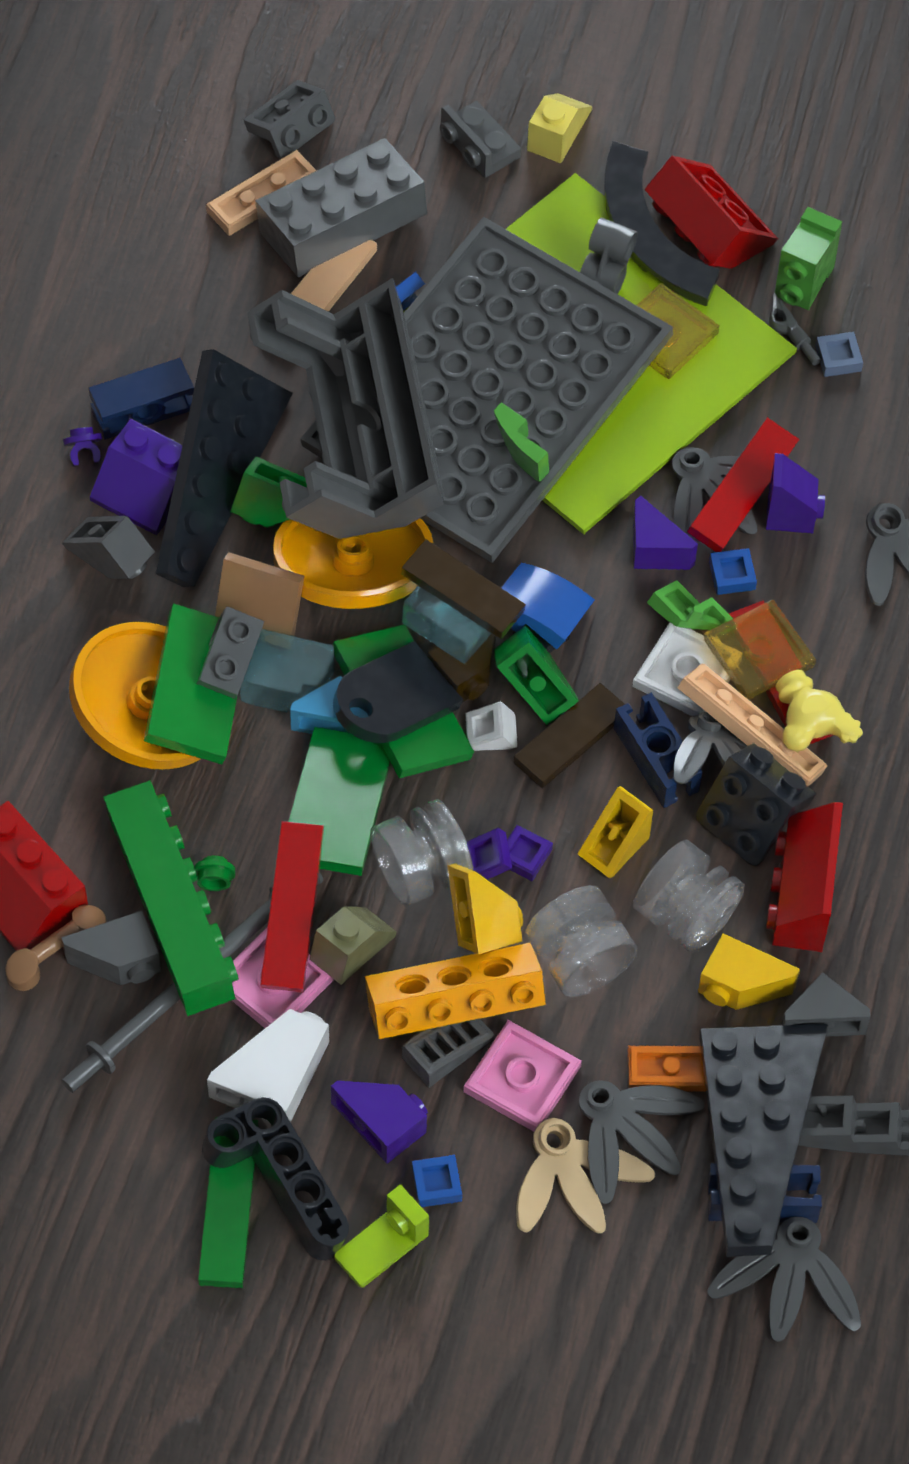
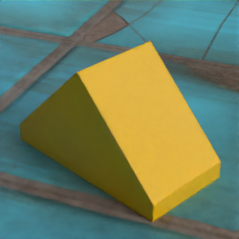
M617 787L579 850L578 855L608 878H612L650 838L653 809L623 787Z

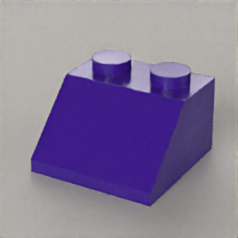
M130 419L108 448L91 492L90 501L118 516H128L133 524L157 536L167 522L182 445Z

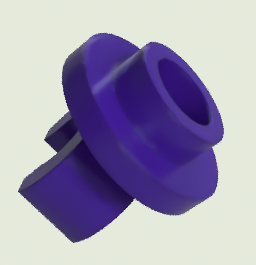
M93 427L70 430V437L64 438L63 444L64 446H74L70 453L73 466H79L78 453L83 449H88L92 452L94 463H99L100 450L94 442L102 441V434L94 433Z

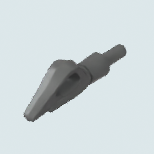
M776 293L772 295L769 316L770 327L779 334L789 336L797 350H802L813 365L819 364L821 359L811 347L810 337L799 327L793 315L783 302L778 299ZM775 314L777 317L782 318L783 322L776 321Z

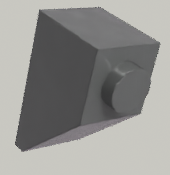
M128 516L87 517L62 542L67 550L109 579L135 578L144 571L147 566L145 562L155 553Z
M143 911L61 937L64 956L68 964L118 985L130 982L135 984L142 983L151 979L154 974L161 972L159 952Z

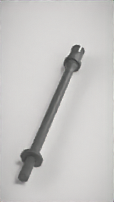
M320 872L318 875L317 885L323 882V877ZM273 885L269 888V900L223 939L225 947L220 948L223 958L229 957L268 923ZM174 982L101 1046L93 1041H89L85 1046L90 1056L62 1079L63 1085L73 1093L100 1069L108 1074L113 1073L116 1069L112 1058L180 1000Z

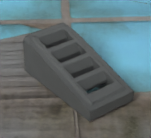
M481 1019L467 1021L478 1033V1036L473 1039L460 1026L464 1022L427 1029L402 1046L403 1060L430 1088L495 1039L494 1033ZM454 1031L464 1044L458 1046L448 1034ZM441 1040L451 1052L445 1054L436 1043ZM429 1049L438 1060L432 1062L424 1052Z

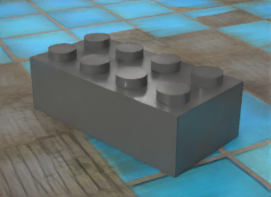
M386 138L255 200L261 235L297 277L308 273L310 269L369 240L373 241L427 214L424 181Z

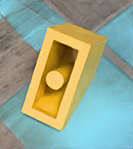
M455 863L447 865L458 946L474 953L482 954L523 942L521 933L523 914L518 906V902L476 871Z
M723 933L701 973L698 992L703 994L709 1002L717 1006H728L738 1010L793 994L800 969Z

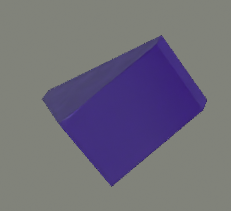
M640 495L635 500L633 515V568L690 570L695 566L698 543Z

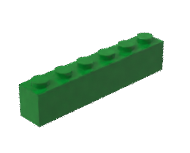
M151 780L104 796L109 821L187 1016L236 999L232 982L239 980L231 956L222 957L220 948L225 947L221 931L217 923L209 925L206 915L211 914L204 890L195 891L193 882L198 881L197 874L191 858L182 859L179 850L185 849L177 825L172 827L168 825L166 818L172 817L164 793L156 795Z

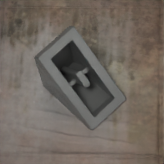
M822 972L785 1011L782 1026L828 1024L826 1037L866 1035L871 1015L870 1009Z

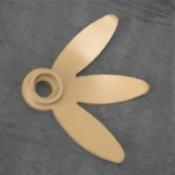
M546 1119L534 1131L533 1145L539 1156L529 1168L519 1190L516 1205L517 1226L523 1232H529L533 1229L548 1204L554 1179L557 1176L566 1202L579 1220L593 1232L603 1233L606 1230V1221L602 1205L591 1181L581 1168L582 1165L589 1169V1141L576 1140L573 1128L562 1119ZM548 1134H555L559 1137L560 1146L558 1148L551 1147L547 1143ZM619 1149L618 1181L638 1183L650 1182L654 1179L655 1171L648 1164Z

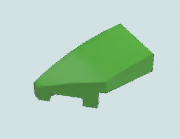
M501 402L494 409V415L509 453L526 473L540 483L549 473L548 452L527 438L529 436L527 420Z
M677 580L655 591L647 602L667 621L680 628L728 630L735 622L712 597L699 603Z

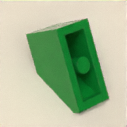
M256 456L243 474L231 512L241 516L248 523L260 524L265 527L290 520L286 518L282 506L283 498L280 482L287 479L307 488L306 479Z
M526 625L494 649L497 668L546 725L579 702L578 697L550 653Z

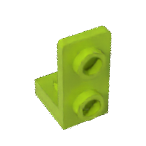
M400 1184L387 1194V1212L335 1253V1261L359 1287L363 1288L429 1236V1215Z

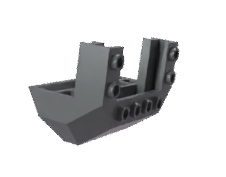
M393 278L336 314H332L284 290L277 292L247 312L250 325L249 333L254 346L306 369L309 382L308 391L313 402L316 417L315 426L319 433L322 448V461L324 464L314 461L303 468L307 488L287 479L280 482L283 498L282 506L286 518L342 539L405 527L444 505V491L416 359Z

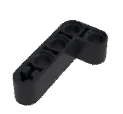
M257 1098L217 1117L210 1123L202 1144V1153L205 1160L214 1167L226 1168L252 1156L305 1250L317 1260L326 1261L333 1259L335 1253L342 1248L349 1233L347 1218L280 1104L271 1098ZM263 1118L271 1124L272 1128L260 1129L255 1126L252 1120ZM225 1136L233 1142L234 1146L229 1148L221 1147L215 1142L214 1138ZM278 1154L286 1155L292 1160L293 1165L282 1166L274 1160L273 1156ZM306 1191L312 1195L315 1202L303 1203L297 1199L295 1192ZM320 1229H321L322 1233L324 1234V1235H322V1236L319 1234V1230H320ZM332 1233L334 1235L333 1239L328 1234Z

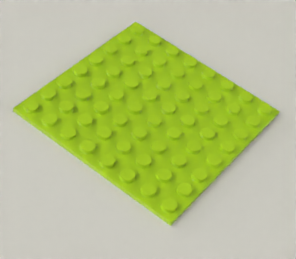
M574 173L508 226L506 230L580 272L588 254L595 253L589 250L588 247L596 223L600 218L609 220L606 210V198L578 174ZM631 257L629 258L626 276L618 295L673 326V336L543 499L547 505L583 535L673 459L678 451L687 447L797 352V348L717 284L708 305L704 306L670 291L663 286L664 282L657 279L649 271L644 272Z

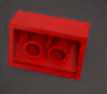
M672 155L644 189L654 200L652 206L660 214L669 217L676 224L674 228L676 233L684 240L692 242L699 250L697 252L698 257L709 266L732 269L774 245L778 240V237L710 164Z
M6 801L0 806V933L16 951L23 948L31 950L71 921L72 912L76 907L88 905L86 887L9 801Z
M832 802L794 814L788 819L786 831H781L777 837L775 855L783 856L781 868H773L770 892L778 893L777 905L769 904L766 929L774 930L773 946L816 952L823 951L832 909L843 803Z

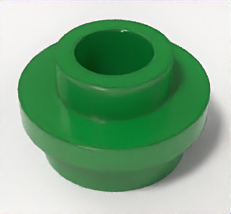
M207 856L194 865L198 886L208 891L226 890L235 878V866L221 856Z

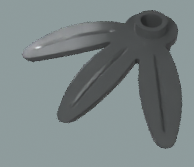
M695 447L684 448L674 455L672 469L681 481L675 500L674 524L694 541H696V538L687 533V530L702 510V491L710 499L740 456L710 458L704 450ZM751 510L738 527L747 534H755L757 532V524Z
M881 503L874 506L866 518L867 529L875 540L871 545L866 561L865 584L871 602L878 606L884 604L890 591L894 570L893 554H895L900 565L909 575V519H905L902 510L891 503ZM879 519H886L890 523V529L884 528L879 523Z
M707 712L692 716L688 722L690 733L680 745L675 757L673 779L680 784L689 782L705 763L710 748H714L724 766L729 756L744 749L747 745Z
M603 1080L593 1081L582 1089L579 1096V1106L582 1113L592 1120L588 1143L589 1169L600 1202L604 1204L610 1203L613 1200L617 1186L619 1147L616 1131L637 1153L652 1165L668 1174L677 1175L681 1171V1165L672 1147L650 1122L635 1112L654 1115L693 1114L704 1109V1102L701 1098L681 1089L658 1085L638 1086L620 1091L614 1084ZM605 1096L608 1100L605 1103H597L593 1098Z
M792 1217L780 1225L771 1255L737 1256L719 1272L708 1288V1294L711 1298L720 1299L748 1287L764 1277L776 1266H779L771 1292L769 1316L771 1336L775 1341L780 1342L785 1339L797 1317L804 1293L805 1272H807L821 1299L845 1328L852 1331L858 1330L861 1326L858 1305L848 1281L833 1261L819 1250L821 1243L820 1230L814 1222L804 1217ZM792 1233H802L807 1239L802 1241L796 1240Z

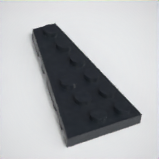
M214 349L204 350L201 354L156 570L157 575L182 587H193L196 585L232 514L231 509L244 472L256 456L261 457L293 394Z
M828 1024L700 1029L699 1039L727 1257L771 1255Z

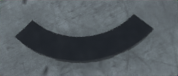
M613 141L608 153L604 177L606 210L610 221L638 232L637 241L630 257L644 272L649 271L657 279L664 282L663 286L688 300L707 306L718 281L720 269L692 258L675 246L661 232L648 210L643 193L642 180L648 160V151Z

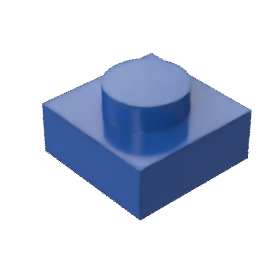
M414 272L396 286L403 311L418 297L414 292L425 284L417 272Z
M749 548L710 553L709 565L716 595L756 590L757 580Z
M455 1155L412 1161L417 1200L421 1207L462 1202V1190Z

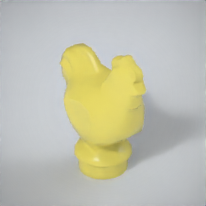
M803 670L791 671L778 680L776 690L779 693V700L790 704L786 718L787 727L783 731V743L788 749L796 752L805 750L814 738L830 734L839 737L842 743H856L858 738L863 735L860 728L861 722L854 720L851 714L845 712L838 698L832 693L812 689L813 680L807 677Z

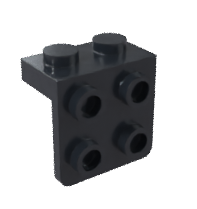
M753 743L728 757L698 809L696 818L700 824L744 860L755 866L763 862L789 817L808 807L817 793L809 788L799 775L788 771L778 763L768 750L758 747Z

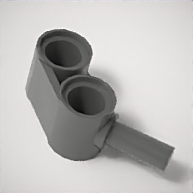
M600 218L593 229L588 247L589 250L595 253L588 254L580 273L618 294L626 276L627 264L634 250L638 232L605 218Z

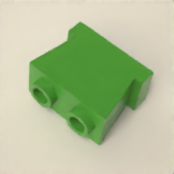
M810 207L806 208L799 225L781 250L775 293L778 298L789 305L799 306L809 311L824 281L834 269L842 221Z

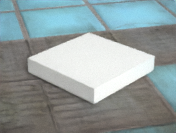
M669 623L633 679L632 687L646 694L652 692L656 699L688 715H699L706 711L677 688L682 679L703 663L728 683L742 661V654L689 628H680Z

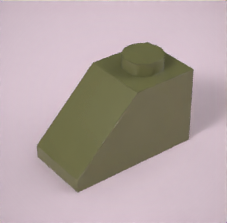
M344 906L316 930L309 960L342 985L394 939L397 932L366 907Z

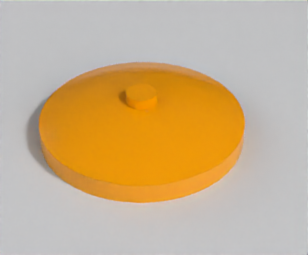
M421 518L405 527L342 539L290 519L280 525L274 537V566L304 575L301 597L311 602L342 609L377 607L397 601L419 587L401 575L402 567L425 540L433 543V538L428 526Z
M128 622L111 626L93 636L85 644L71 671L69 680L70 701L80 725L88 736L102 749L132 765L164 770L184 767L199 761L201 758L144 741L166 626L148 622Z

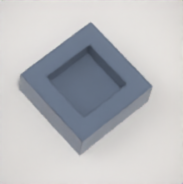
M854 332L816 338L815 347L821 359L820 364L824 377L862 371L863 360Z

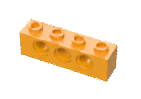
M531 943L365 976L369 1011L379 1039L546 1005L542 969Z

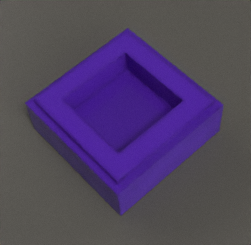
M516 825L507 839L512 869L510 870L533 881L551 853L553 843Z
M500 828L493 829L464 842L468 869L476 871L488 880L512 869L506 832Z

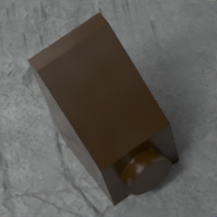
M475 622L428 652V658L462 697V703L467 699L474 700L481 696L489 686L496 636Z

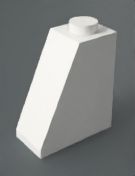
M292 1009L287 1010L210 1073L207 1079L209 1098L234 1108H238L257 1098H271L280 1104L291 1122L329 1044V1024L325 1023L321 1017L307 1011L299 1013Z

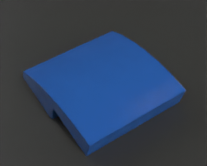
M520 563L501 587L526 604L525 612L511 628L517 632L527 624L555 649H558L567 639L595 600L566 579L526 563Z

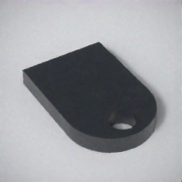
M413 641L347 673L341 679L334 694L333 709L339 723L353 736L367 742L388 743L458 710L463 699L417 643ZM350 708H361L368 714V717H358L351 712Z

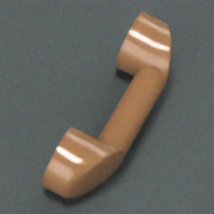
M93 905L78 906L72 912L71 921L31 950L23 948L14 952L7 960L5 967L9 985L19 991H27L34 988L40 980L39 964L63 947L61 937L106 923L107 919L104 912Z

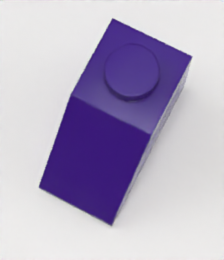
M775 453L767 500L766 530L813 534L816 518L823 519L825 495H818L819 479L784 454Z
M338 1080L331 1085V1104L387 1164L426 1134L428 1112L425 1105L415 1094L411 1093L408 1095L399 1085Z

